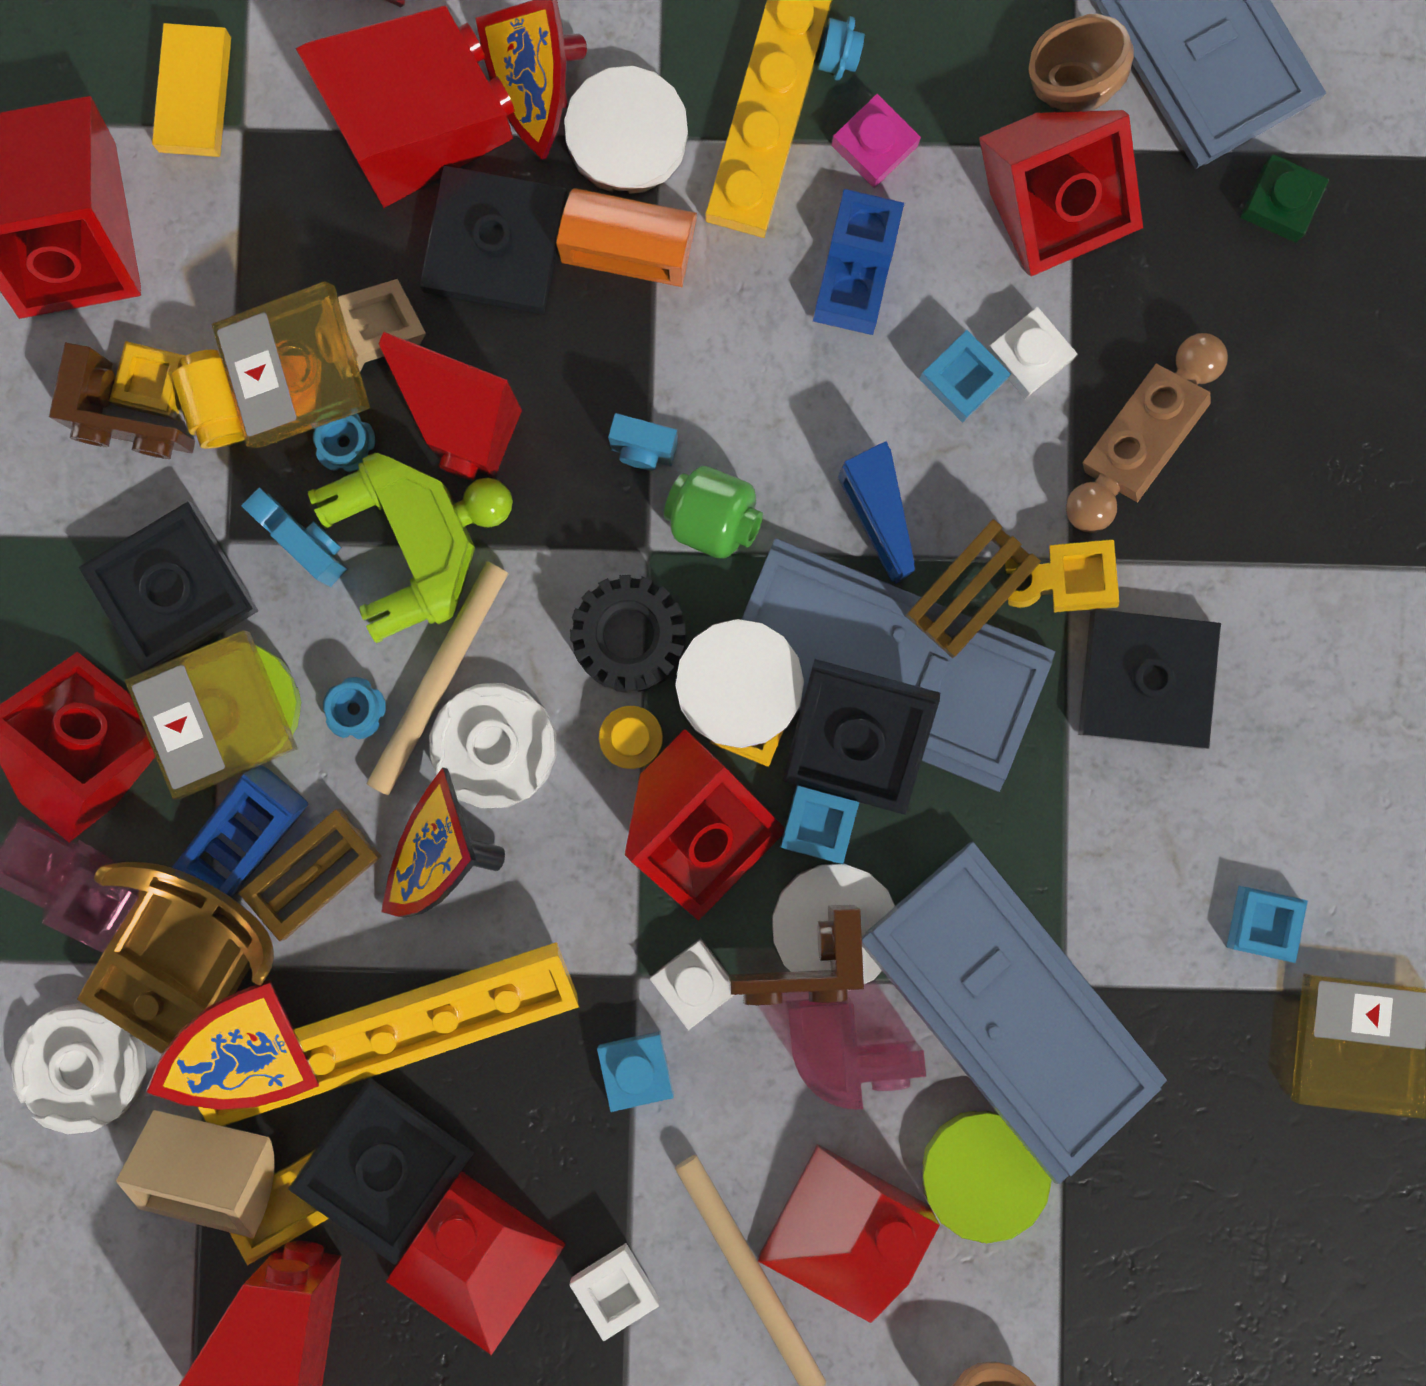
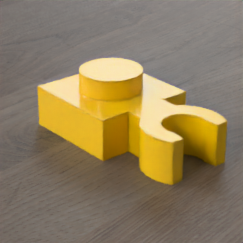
M1114 540L1049 545L1050 563L1039 564L1029 575L1032 580L1031 585L1023 591H1014L1008 598V605L1023 608L1036 603L1043 595H1052L1054 612L1118 607L1119 591ZM1011 557L1005 563L1006 574H1011L1019 566Z

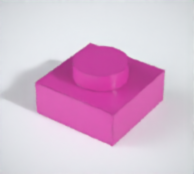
M876 94L833 136L831 146L875 188L918 147L921 137Z

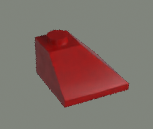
M1124 110L1035 113L979 137L990 195L1020 261L1030 277L1143 228L1130 117Z
M383 332L378 344L426 444L436 456L441 458L438 466L447 472L474 481L477 472L495 478L522 412L508 380Z
M76 652L0 704V765L19 802L69 843L115 807L158 754L136 698L79 652Z
M684 729L639 776L624 855L699 921L783 835L785 828L725 766Z
M817 1144L757 1260L814 1293L872 1323L909 1285L940 1224L930 1205Z
M461 1171L386 1282L492 1355L566 1243Z

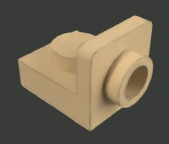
M398 279L329 299L317 330V337L326 360L331 364L336 363L344 380L347 381L359 376L365 362L384 356L378 344L383 332L417 345L421 344L426 333Z

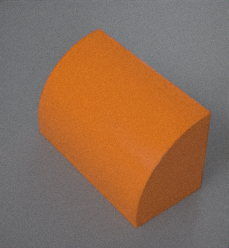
M573 188L563 211L556 241L561 262L683 287L697 213Z

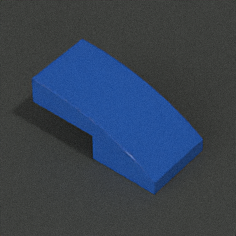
M848 189L843 190L813 322L869 335L874 334L904 202Z

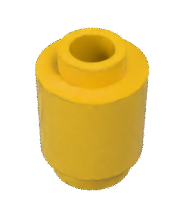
M214 349L196 351L182 357V366L172 373V378L189 434L197 436L200 447L204 449L224 447L247 439L249 436H247L225 358L220 357L219 351Z

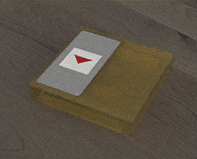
M324 281L211 324L244 439L248 447L258 449L370 409L334 285Z
M246 630L125 680L172 799L184 798L298 749L252 635Z
M1303 973L1291 1100L1302 1105L1426 1119V987Z

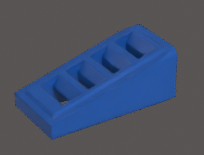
M885 441L845 461L839 472L838 480L891 582L897 584L907 579L914 572L915 567L892 452L888 442Z
M259 765L239 778L172 868L190 874L232 898L308 806V802L265 766ZM238 812L262 831L259 837L235 818ZM220 833H223L245 851V856L242 858L218 838ZM205 851L232 872L227 879L200 858Z

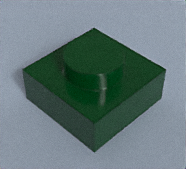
M1272 154L1264 163L1240 218L1297 243L1305 235L1330 179Z

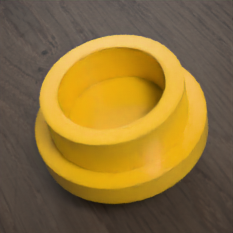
M623 706L615 709L604 719L599 731V743L605 757L614 765L625 769L641 768L652 762L658 755L663 741L662 729L656 717L648 710L639 706Z

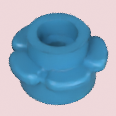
M849 16L847 22L829 18L826 25L817 70L833 73L834 80H840L844 70L855 72L860 60L865 34L853 31L855 27L854 17Z
M348 410L337 411L324 417L318 423L313 433V442L317 448L316 456L321 464L333 471L339 468H344L347 472L358 470V464L363 462L362 458L369 456V450L375 447V433L370 424L360 421L361 418L357 413ZM344 436L349 437V445L347 447H340V438Z
M360 677L346 678L342 684L331 687L324 697L323 710L326 716V724L335 735L342 738H347L349 735L354 736L356 739H364L371 736L378 730L380 726L378 720L386 712V701L383 694L377 689L373 690L370 682ZM352 703H358L360 706V711L356 715H352L349 712V706Z

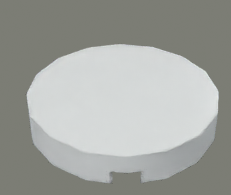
M636 66L607 68L585 80L571 97L564 118L568 153L579 173L598 188L613 192L612 189L618 191L628 190L629 194L646 192L665 182L682 162L688 139L686 108L675 88L656 72Z
M736 619L714 624L691 641L679 660L675 686L681 711L696 732L716 744L745 748L766 743L787 728L800 707L804 679L799 658L784 636L763 623Z
M504 683L476 684L463 690L464 692L457 694L452 700H449L438 712L429 735L430 761L436 775L442 767L448 768L457 799L479 808L510 807L532 797L548 780L557 756L556 731L546 709L529 693Z
M845 863L818 865L797 874L781 891L772 914L773 942L784 966L791 972L831 970L830 961H820L817 936L818 921H829L828 906L855 905L860 908L861 933L864 936L865 932L895 907L888 890L870 873ZM862 947L864 984L873 981L882 970Z
M83 1003L58 1007L39 1018L20 1037L11 1063L13 1089L20 1103H26L28 1109L35 1114L32 1118L43 1127L65 1134L93 1132L124 1115L140 1095L147 1072L145 1047L142 1041Z

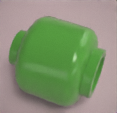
M701 466L690 475L682 473L674 482L666 500L664 518L670 521V529L676 541L712 557L724 559L736 551L740 544L749 547L754 542L761 527L763 512L755 509L756 493L753 485L749 482L715 468Z

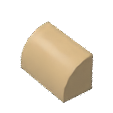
M153 1110L116 1182L140 1210L254 1238L263 1219L271 1194L274 1177L273 1146L270 1138Z

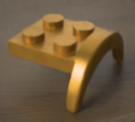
M114 863L101 866L95 873L94 880L102 886H123L139 889V892L80 992L77 1000L162 1054L180 1029L207 1007L234 994L250 967L253 975L252 982L257 985L263 984L272 968L274 960L271 938L267 930L253 914L222 891L183 871L153 863Z

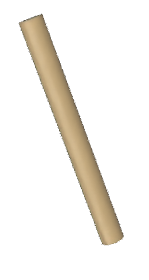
M486 561L366 783L368 786L386 795H389L508 576L509 573Z
M693 1155L685 1159L675 1167V1170L798 1385L825 1386L826 1380L699 1158L697 1155Z

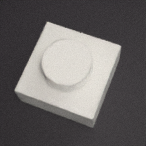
M1036 307L987 349L1011 373L1008 379L1024 399L1051 379L1078 355L1039 307Z
M701 938L650 976L651 982L688 1031L734 996L731 995L729 990V974Z
M627 1243L572 1276L569 1285L603 1341L659 1307L660 1298Z

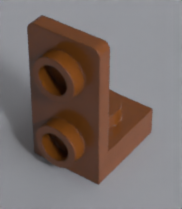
M65 342L49 417L71 429L70 439L98 447H109L111 438L133 442V451L161 459H171L173 450L193 453L195 440L178 429L103 415V407H107L111 403L109 399L115 380L112 371L113 363L91 347Z
M855 905L828 906L829 921H818L820 961H830L831 970L729 975L731 995H743V1004L755 1006L783 1003L782 993L808 992L810 1002L831 1003L847 1001L848 990L864 989L860 908Z

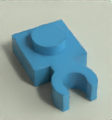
M260 487L241 505L316 580L332 587L348 570L334 556L342 547L322 527L313 521L305 528L270 494H266Z

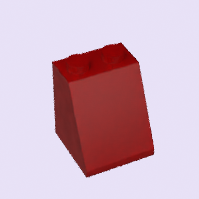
M446 5L310 41L296 48L383 208L441 178L443 166L460 168L513 139L507 118L508 115L515 112L512 101L498 76L490 80L486 79L478 62L486 57L475 33L468 22L458 27Z
M91 96L0 113V292L19 319L141 296V283L117 147Z
M292 1241L286 1243L284 1247L277 1248L242 1285L179 1386H322L342 1255L324 1253L322 1245L308 1241Z

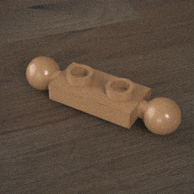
M1199 333L1188 337L1180 345L1176 354L1177 372L1173 373L1155 364L1083 461L1085 473L1095 478L1096 481L1079 485L1070 493L1067 499L1066 514L1075 528L1088 533L1099 532L1107 528L1113 522L1117 513V500L1115 496L1118 492L1137 503L1211 404L1210 392L1198 386V384H1206L1216 380L1226 368L1228 361L1227 349L1218 337L1208 333Z

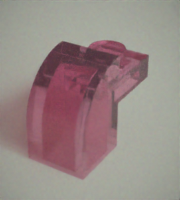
M18 816L0 844V887L42 907L43 924L102 953L139 898L138 889L123 886H102L94 880L95 873L101 866L116 863L112 859L80 840L77 841L76 845L72 842L69 843L64 838L21 816Z
M849 996L847 1001L831 1003L810 1002L809 999L785 1001L789 1045L795 1066L808 1088L824 1101L846 1109H863L861 1083L871 1082L872 1089L876 1091H895L909 1088L911 1086L910 1078L926 1077L924 1050L916 1040L857 1046L854 1004Z

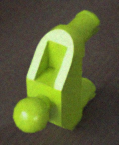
M374 453L362 458L363 462L358 464L359 471L317 490L308 491L311 504H316L318 507L314 511L325 529L374 505L380 510L384 509L413 574V577L410 578V586L368 605L359 606L362 619L364 621L368 619L370 623L366 625V628L374 642L379 643L384 638L426 619L430 624L435 622L440 624L453 617L459 604L475 551V546L466 526L474 523L478 526L489 528L497 526L507 519L512 509L513 500L511 492L504 483L493 478L477 479L468 486L463 500L455 503L450 491L441 481L390 457Z

